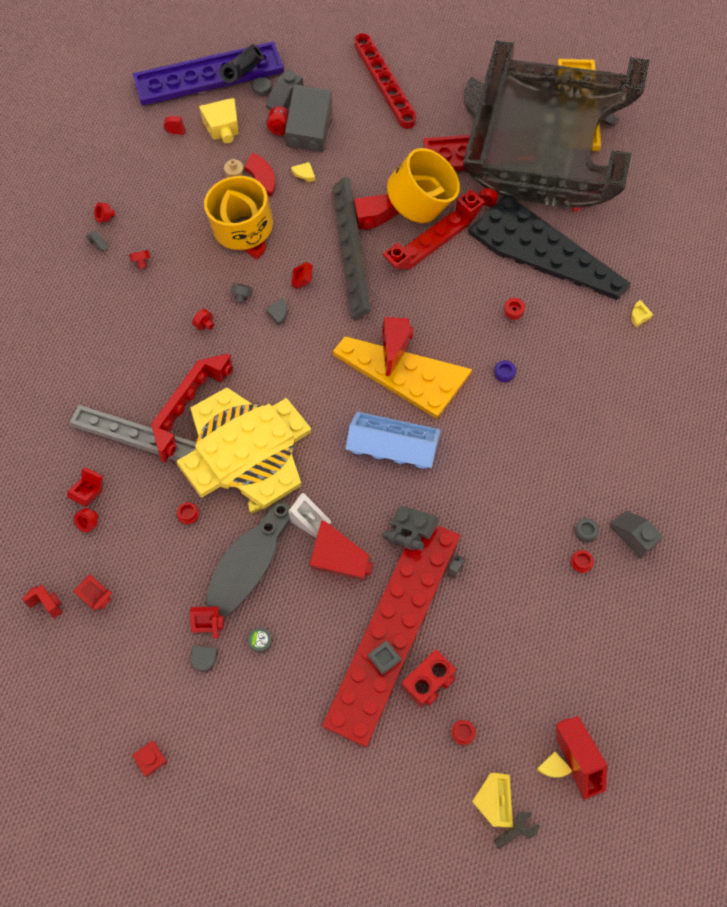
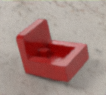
M84 467L81 470V479L67 491V498L87 507L102 492L103 476Z
M90 574L72 591L95 611L98 608L102 610L111 601L109 596L112 592Z
M43 585L33 587L22 597L24 603L30 608L42 602L48 613L54 618L62 613L58 607L62 603L54 592L50 594Z
M219 606L190 608L191 632H213V638H218L220 630H224V616H220Z

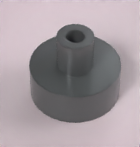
M232 283L231 292L237 294L235 301L243 303L245 296H251L252 287Z

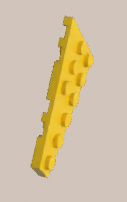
M345 336L333 350L335 357L435 419L439 418L472 373V369L405 352L392 374L386 376L384 351L381 345Z

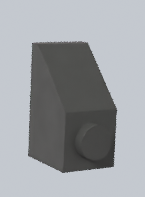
M290 69L283 73L276 80L266 107L270 110L277 106L289 109L294 84L303 86V77Z
M628 511L610 523L611 528L640 559L656 547L664 537L648 519Z

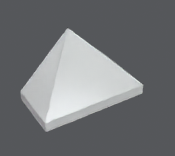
M301 493L289 510L291 523L317 538L321 520L326 521L328 524L332 522L304 493Z

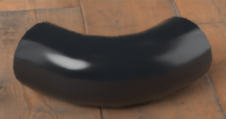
M251 44L237 57L221 67V78L227 83L240 79L264 60L262 52L256 45Z

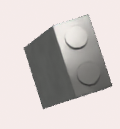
M294 84L285 131L286 146L323 152L333 117L332 90Z

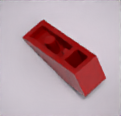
M388 194L354 199L358 230L378 227L400 214L392 205Z
M384 317L382 341L386 376L392 374L408 348L409 339H413V327H410L409 318Z

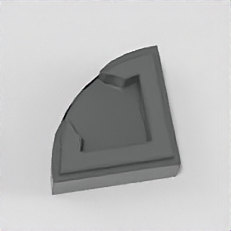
M96 230L86 235V238L91 243L97 245L98 250L103 251L108 247Z
M283 298L266 309L267 314L278 326L284 322L287 313L286 303Z
M457 556L449 567L448 576L455 579L466 559Z

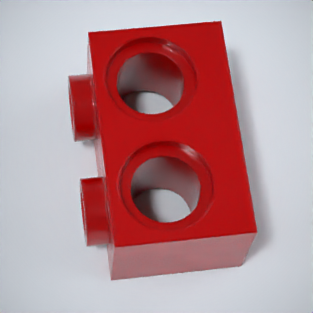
M435 649L402 682L401 688L421 708L425 704L430 706L439 697L437 692L442 687L447 689L456 680L454 675L457 669ZM441 667L444 669L445 675L437 677L433 674L432 669ZM423 683L428 687V692L420 694L416 691L415 686Z

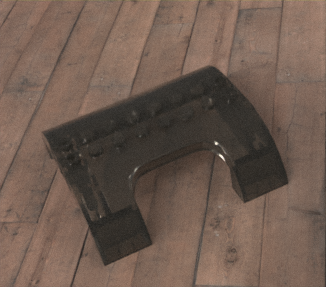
M495 41L463 165L471 177L483 187L493 189L501 196L559 207H589L602 204L619 195L626 186L632 153L611 150L608 165H595L591 161L595 131L598 124L604 118L631 105L644 93L650 60L630 57L627 74L513 60L514 43Z

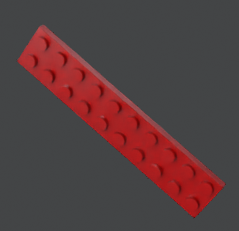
M437 525L430 539L421 538L420 541L424 543L422 550L404 548L323 722V728L367 748L460 539V534ZM387 640L401 658V662L384 675H381L368 658V654Z

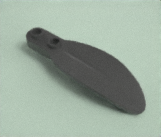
M285 502L275 503L258 526L243 534L227 550L217 565L211 579L207 594V607L219 606L220 616L223 615L226 618L238 608L257 586L274 557L277 540L291 522L289 516L291 506ZM279 510L285 511L283 514L277 513ZM267 527H271V528H272L271 531H266L265 529H266Z

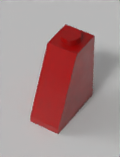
M321 520L310 562L311 568L365 581L366 575L370 576L373 562H369L370 556L326 521Z
M579 716L563 719L560 723L556 724V739L568 766L573 770L571 773L582 798L585 800L605 792L607 786V764Z

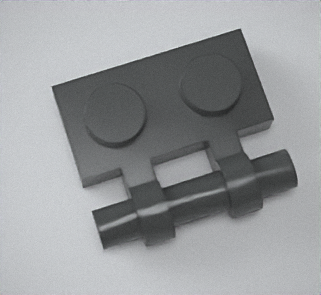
M400 506L390 523L395 530L391 532L386 530L383 533V538L391 544L404 545L409 550H422L424 543L420 541L421 538L430 539L440 520L435 515Z

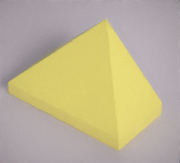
M490 773L472 802L493 827L512 828L510 775Z

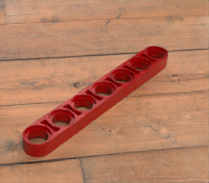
M366 33L357 34L355 36V49L401 127L405 129L413 128L416 124V113L370 36ZM359 41H366L367 43H366V44H359L358 42H359ZM372 53L374 56L368 57L366 54ZM378 65V66H381L382 68H381V69H374L373 66ZM387 78L389 79V81L382 82L380 81V79ZM395 91L397 94L390 95L388 92ZM397 104H403L404 107H403V108H397L395 105H397ZM410 117L412 120L404 121L403 118Z

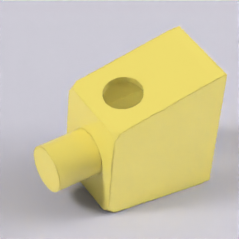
M234 98L199 106L202 122L212 139H222L224 143H231L234 139L233 136L239 133Z

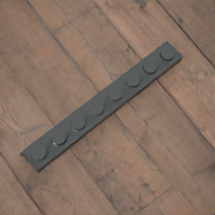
M344 176L332 189L351 318L359 320L370 312L371 308L351 180Z

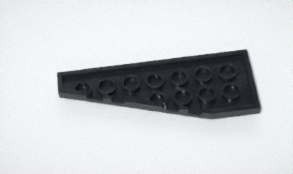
M508 194L469 228L468 234L498 256L503 258L507 256L515 259L516 263H526L535 267V270L562 280L566 278L574 281V284L580 287L582 285L595 289L594 292L618 300L631 285L629 281Z

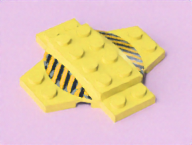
M225 388L191 407V414L198 435L195 446L196 450L177 460V466L201 498L219 487L226 489L236 487L241 490L243 495L265 509L301 487V481L291 453L293 451V444L310 434L311 428L287 398L273 406L270 404L266 406L254 405L229 388Z

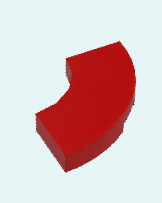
M251 153L244 166L245 171L264 186L267 195L273 196L275 176L271 166L261 156Z

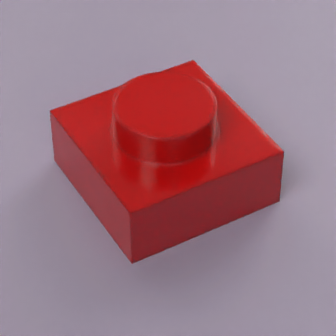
M305 262L294 268L291 286L299 289L311 283L313 265Z
M153 740L132 755L145 777L167 763L164 755Z

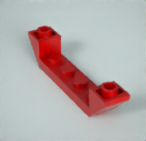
M471 189L457 199L456 210L405 247L396 243L385 251L382 256L396 269L413 268L467 228L483 207L485 201Z
M223 354L198 360L151 423L162 462L165 463L169 456H173L177 448L174 434L169 433L173 427V422L183 414L186 404L189 400L192 401L194 399L197 389L206 382L207 376L222 383L224 378L231 374L233 370L231 355Z

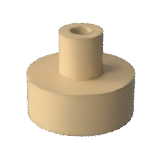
M235 159L226 162L224 165L226 177L243 176V164Z

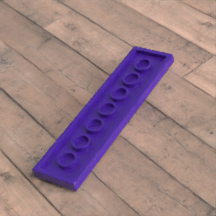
M275 42L256 45L262 52L264 60L243 77L232 83H227L221 78L220 69L246 48L132 73L141 105L284 73V67Z

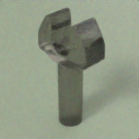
M521 812L516 815L515 826L493 840L498 849L504 847L520 835L531 839L537 834L540 827L539 824L530 829L524 827V820L532 815L531 812Z

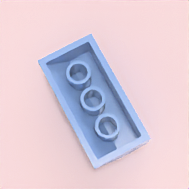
M357 412L349 426L346 450H351L352 453L358 455L369 454L376 459H392L399 464H415L416 467L422 469L432 468L441 429Z

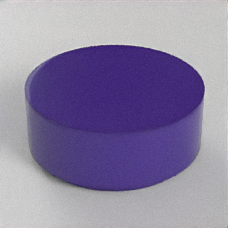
M506 360L498 362L494 370L496 379L501 382L511 381L516 373L515 365Z

